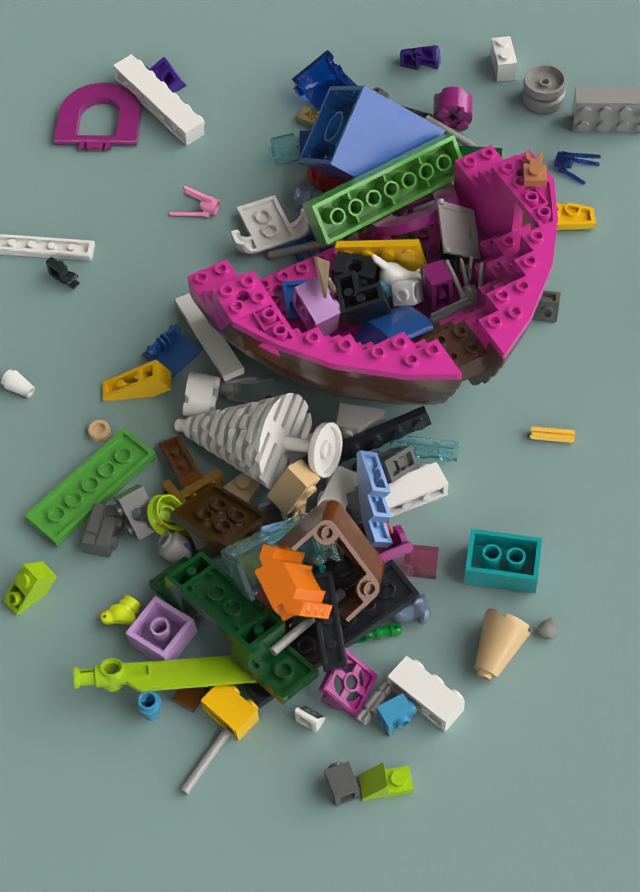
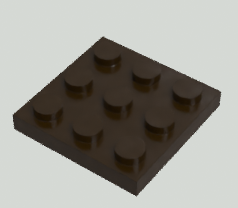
M214 482L172 511L170 520L224 554H228L260 530L262 526L268 524L269 516Z

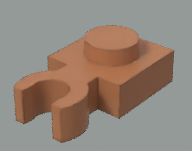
M530 152L526 153L523 165L524 187H547V166L542 164V152H539L538 158H531Z

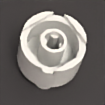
M190 372L185 391L183 416L201 415L216 410L221 377Z

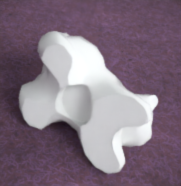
M375 254L371 255L374 263L381 268L379 281L382 280L391 289V284L401 280L421 279L423 286V276L420 274V268L412 272L403 268L397 262H386Z

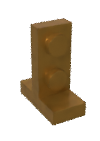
M216 468L181 491H178L169 479L161 485L164 495H173L184 504L214 482L223 487L224 481L223 474Z

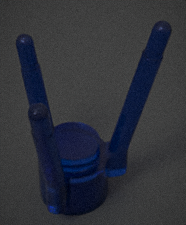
M558 151L554 167L558 168L559 173H563L583 185L586 182L569 172L567 168L571 169L574 162L600 166L599 162L579 159H600L601 155Z

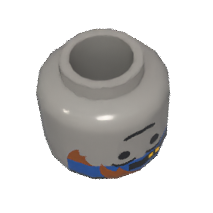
M179 531L165 532L157 543L159 555L172 565L185 556L191 559L193 555L191 540Z

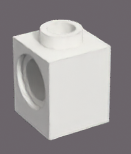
M421 279L401 280L391 284L394 306L416 305L424 301Z

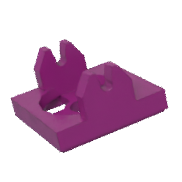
M401 525L392 526L396 540L392 541L393 543L389 547L374 548L384 562L409 553L414 549L411 541H407Z
M345 648L348 663L346 670L349 672L345 673L342 669L327 672L318 690L323 693L321 701L328 702V707L344 710L351 717H356L357 713L362 709L378 675ZM359 674H360V677H361V685H359V684H360V680H359V677H358ZM349 675L355 680L352 689H349L346 685V679ZM335 676L341 680L342 689L339 695L334 687ZM349 692H356L358 694L354 700L345 701Z

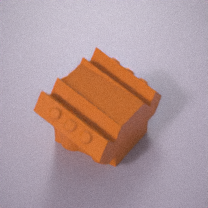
M263 544L259 555L263 566L256 569L255 573L275 612L280 615L283 621L295 615L328 619L332 605L322 603L326 591L321 590L311 571L313 566L302 564L305 552L297 550L293 552L281 546Z

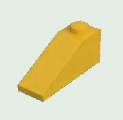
M155 359L103 381L102 400L116 401L148 398L172 390L171 371Z

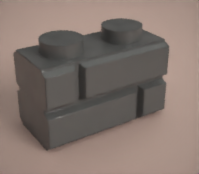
M94 503L80 543L85 554L109 558L112 550L117 549L119 542L117 534L119 530H123L125 519L123 516L119 517L114 506Z

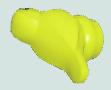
M125 595L123 599H120L119 604H113L108 610L99 612L101 621L105 625H132L136 620L135 615L139 613L141 604L133 597Z

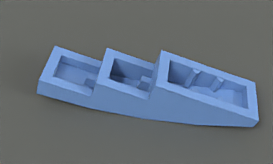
M359 450L357 452V483L366 536L372 546L387 548L393 543L386 524L392 517L385 499L391 492L378 454Z

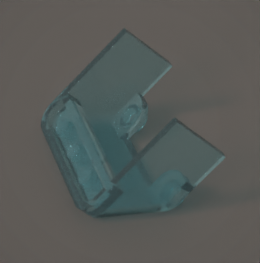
M302 513L236 542L221 551L223 560L237 587L250 601L255 600L254 595L261 591L262 585L255 570L263 566L259 559L263 544L279 546L277 541L309 513ZM312 536L297 549V551L305 552L302 563L306 561L307 563H313V565H320L326 562L328 557L336 562L341 560L334 542L329 545H322L317 543Z

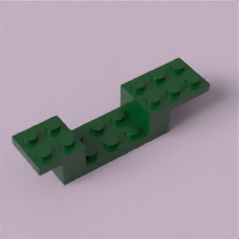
M202 551L191 559L186 556L149 581L150 588L169 605L182 613L193 607L231 640V659L282 705L319 677V670L290 645L286 646L276 656L270 652L269 648L285 635L286 622Z

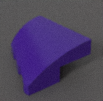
M436 45L401 49L400 66L414 70H418L420 65L435 69L440 67V49Z
M165 57L160 59L150 69L146 66L149 71L154 72L161 82H165L173 93L187 86Z

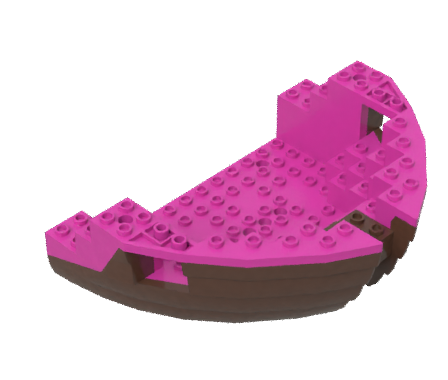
M492 145L455 160L453 186L459 199V206L473 209L475 212L481 260H474L472 267L473 281L469 282V284H475L476 288H478L477 303L472 304L471 308L465 309L435 324L432 322L434 330L409 339L405 332H402L375 345L372 342L362 345L361 342L356 343L355 341L362 323L352 326L338 325V330L324 336L319 327L308 331L301 319L287 321L283 294H274V292L278 290L283 291L282 282L305 280L317 277L318 273L314 257L330 261L329 277L331 278V269L337 255L335 247L262 279H258L254 271L237 276L226 259L187 276L189 293L208 323L222 337L258 364L294 383L344 398L395 405L444 404L448 401L449 397L455 394L461 382L468 379L472 385L477 386L482 382L486 384L492 377H495L529 328L553 267L558 223L554 178L547 171V187H524L523 165L527 152L518 156L513 155L503 160ZM530 150L527 151L530 152L531 158H536ZM426 206V207H424V208H422V209H419V210H417V211H415V212H413V213L419 212V211H421V210L427 208L428 206ZM439 221L431 224V229L421 228L414 231L426 252L427 258L425 259L427 264L438 261L441 240ZM374 230L358 236L357 241L392 239L390 236H378ZM463 258L464 264H468L470 259ZM482 262L484 264L483 286L478 287L479 263ZM458 265L457 279L463 290L465 284ZM455 285L453 286V303L460 300ZM330 290V296L332 297V299H333V301H334L335 298H334V296H333V294H332V292H331V290ZM424 295V301L416 305H408L430 318L432 312Z

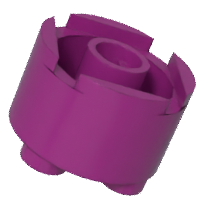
M461 87L443 88L441 93L434 95L433 118L449 128H457L460 131L467 130L473 117L472 94L470 92L467 94Z

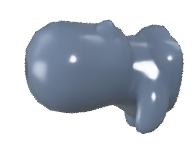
M300 183L298 186H295L291 203L294 205L295 210L300 212L302 204L324 193L318 189H306V184Z
M425 594L420 595V598L415 599L412 604L392 618L400 624L419 618L421 625H424L431 617Z

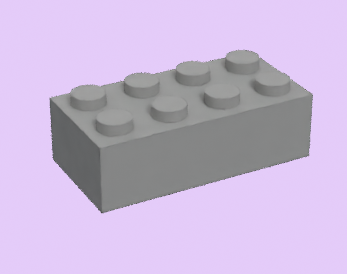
M575 86L571 112L572 131L640 132V86Z

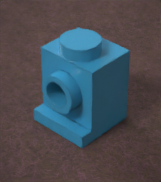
M403 693L377 706V718L388 737L393 735V729H401L407 726L413 719V715L417 713L412 700H407Z

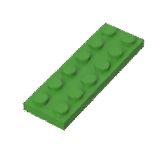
M123 428L24 516L31 525L58 546L89 518L95 502L105 504L156 458V454Z

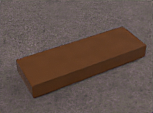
M179 434L158 443L181 487L203 478Z

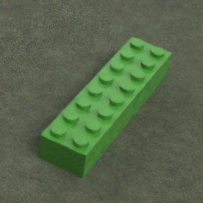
M442 134L302 204L317 243L329 245L454 181L455 160L462 158L455 135Z

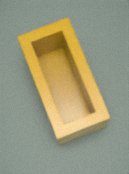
M233 684L214 686L201 699L202 708L223 728L228 729L232 733L231 735L239 741L259 721L258 707L251 699L247 698L245 700L240 696V691Z

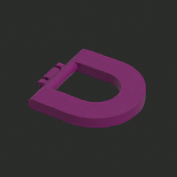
M94 83L75 90L67 96L60 107L54 137L55 145H78L79 150H84L86 145L87 150H103V146H105V150H111V145L137 146L141 111L136 96L127 88L113 83ZM98 104H107L118 109L119 118L116 135H78L81 116L88 108Z
M452 182L372 222L375 234L384 237L401 235L439 221L437 199H444V202L459 205V199ZM434 200L430 206L419 212L407 216L394 217L398 213Z

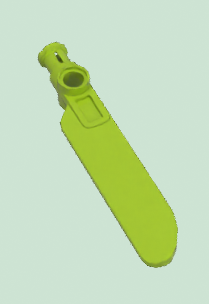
M231 655L122 663L119 659L108 658L102 661L101 664H96L94 668L79 669L78 667H73L75 689H79L80 686L95 685L96 688L103 687L104 690L109 692L118 691L124 685H128L140 692L256 683L250 675L231 659Z

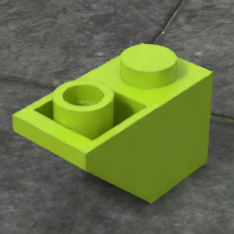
M44 561L25 563L16 575L3 601L16 615H20L47 595L57 576Z

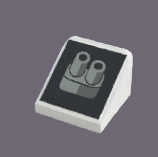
M307 706L295 709L296 722L313 732H317L325 721V716Z

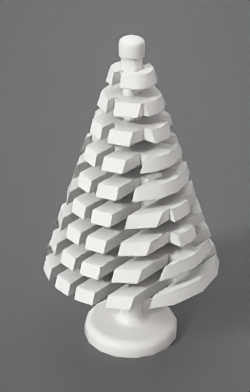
M294 393L261 399L256 402L252 401L222 410H214L211 413L193 415L187 419H177L174 424L176 431L183 432L188 439L194 440L196 444L203 446L207 451L225 460V462L244 472L247 476L255 479V481L270 490L288 466L308 455L309 467L321 478L329 477L336 470L342 453L343 441L338 425L333 422H324L313 433L309 434L312 426L311 413H306L308 405L305 400H302L303 397Z

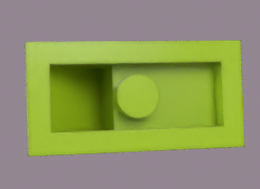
M380 763L358 775L362 801L413 793L409 766L385 769L384 763Z

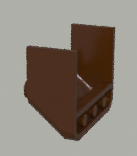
M326 499L278 540L277 544L294 552L311 536L317 543L322 545H329L336 540L362 575L356 582L355 589L338 603L340 619L349 622L378 595L385 564L342 504L336 500Z

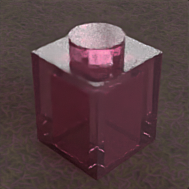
M412 545L413 551L406 553L404 556V567H408V576L436 579L439 547Z

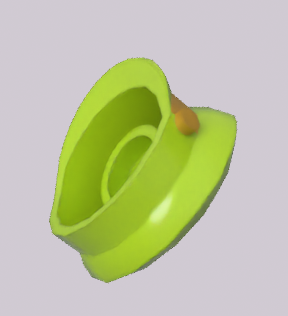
M159 494L150 499L147 506V515L152 528L158 534L163 535L167 531H181L185 529L170 520L171 512L182 505L178 498L170 494Z

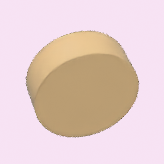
M95 420L89 425L88 433L94 442H104L111 436V428L107 421Z

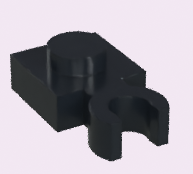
M53 257L46 261L50 276L63 284L67 283L72 289H75L80 284V282L75 280L78 278V275L68 271V267L63 261H58Z

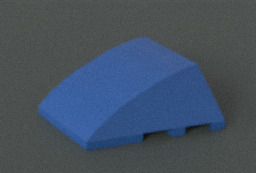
M404 305L392 309L389 314L363 322L355 341L356 343L361 342L362 345L369 342L375 345L402 332H405L408 338L412 339L432 331L434 328L429 317L410 306Z

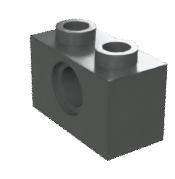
M136 484L113 497L116 502L113 506L119 517H124L127 523L124 527L130 537L134 536V538L141 540L156 532L148 519L147 506L150 499L143 486ZM140 507L141 515L137 519H133L132 511Z

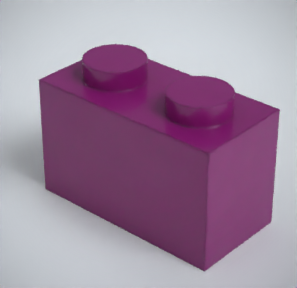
M444 260L431 262L423 266V295L432 313L453 303V278Z

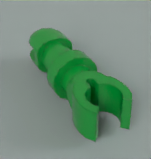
M394 623L385 627L378 626L359 639L357 643L366 642L375 637L378 640L382 639L383 636H399L402 634L401 625Z

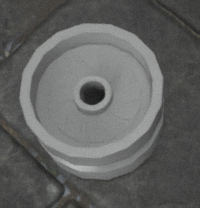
M549 63L531 66L524 75L522 91L524 105L531 111L541 114L552 113L561 108L565 100L567 75L563 69Z

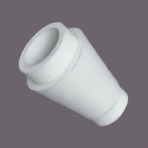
M10 369L2 377L1 384L9 391L26 396L27 398L31 397L35 391V387L17 370L13 371Z

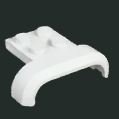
M273 195L237 207L238 214L249 237L241 236L238 229L231 231V236L240 252L255 254L299 240L307 235L311 226L304 208L301 209L298 219L289 223L276 196Z

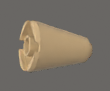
M490 608L486 610L474 666L475 670L478 671L477 675L488 681L491 678H498L532 631V629H528L529 625L521 619L508 613L505 616L498 615L499 610Z

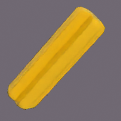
M532 426L530 438L534 440L572 443L574 442L575 431L571 429Z

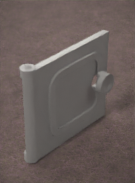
M437 199L443 253L470 259V256H474V260L480 261L481 255L474 210L444 202V199Z

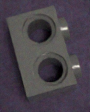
M412 445L390 448L378 456L388 484L395 482L418 467Z

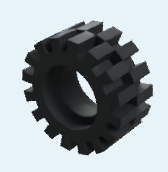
M338 543L324 552L322 558L324 559L323 565L327 567L325 571H332L336 585L340 584L341 588H349L362 576Z

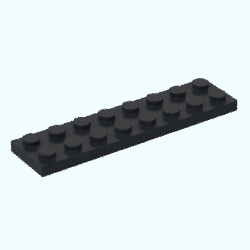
M392 559L385 563L378 595L349 622L340 619L345 648H348L412 604L415 599L420 598V593ZM356 583L345 590L346 596L355 589ZM314 623L289 645L318 669L322 666L316 623ZM295 624V625L292 626L290 629H288V630L285 632V634L288 633V632H289L293 627H295L297 624ZM257 682L242 684L259 709L274 699Z

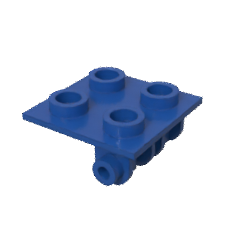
M177 324L174 326L170 325L169 329L162 333L160 338L157 337L156 341L151 346L149 345L147 350L142 353V356L149 361L156 359L171 371L173 378L203 350L180 334L181 328Z

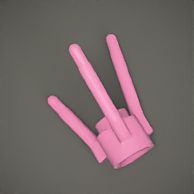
M183 186L186 195L201 200L200 209L203 212H169V216H203L209 218L210 214H217L220 200Z

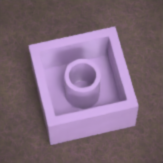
M318 276L295 287L293 306L307 330L319 327L324 336L338 330L341 313L340 305L337 300L333 301L330 296L329 286L327 298L323 297Z
M155 596L127 630L126 636L130 646L152 660H174L179 657L197 634V628L194 619Z

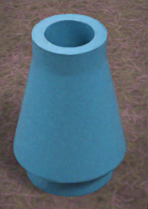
M153 691L141 693L136 701L137 709L148 720H156L160 715V696Z

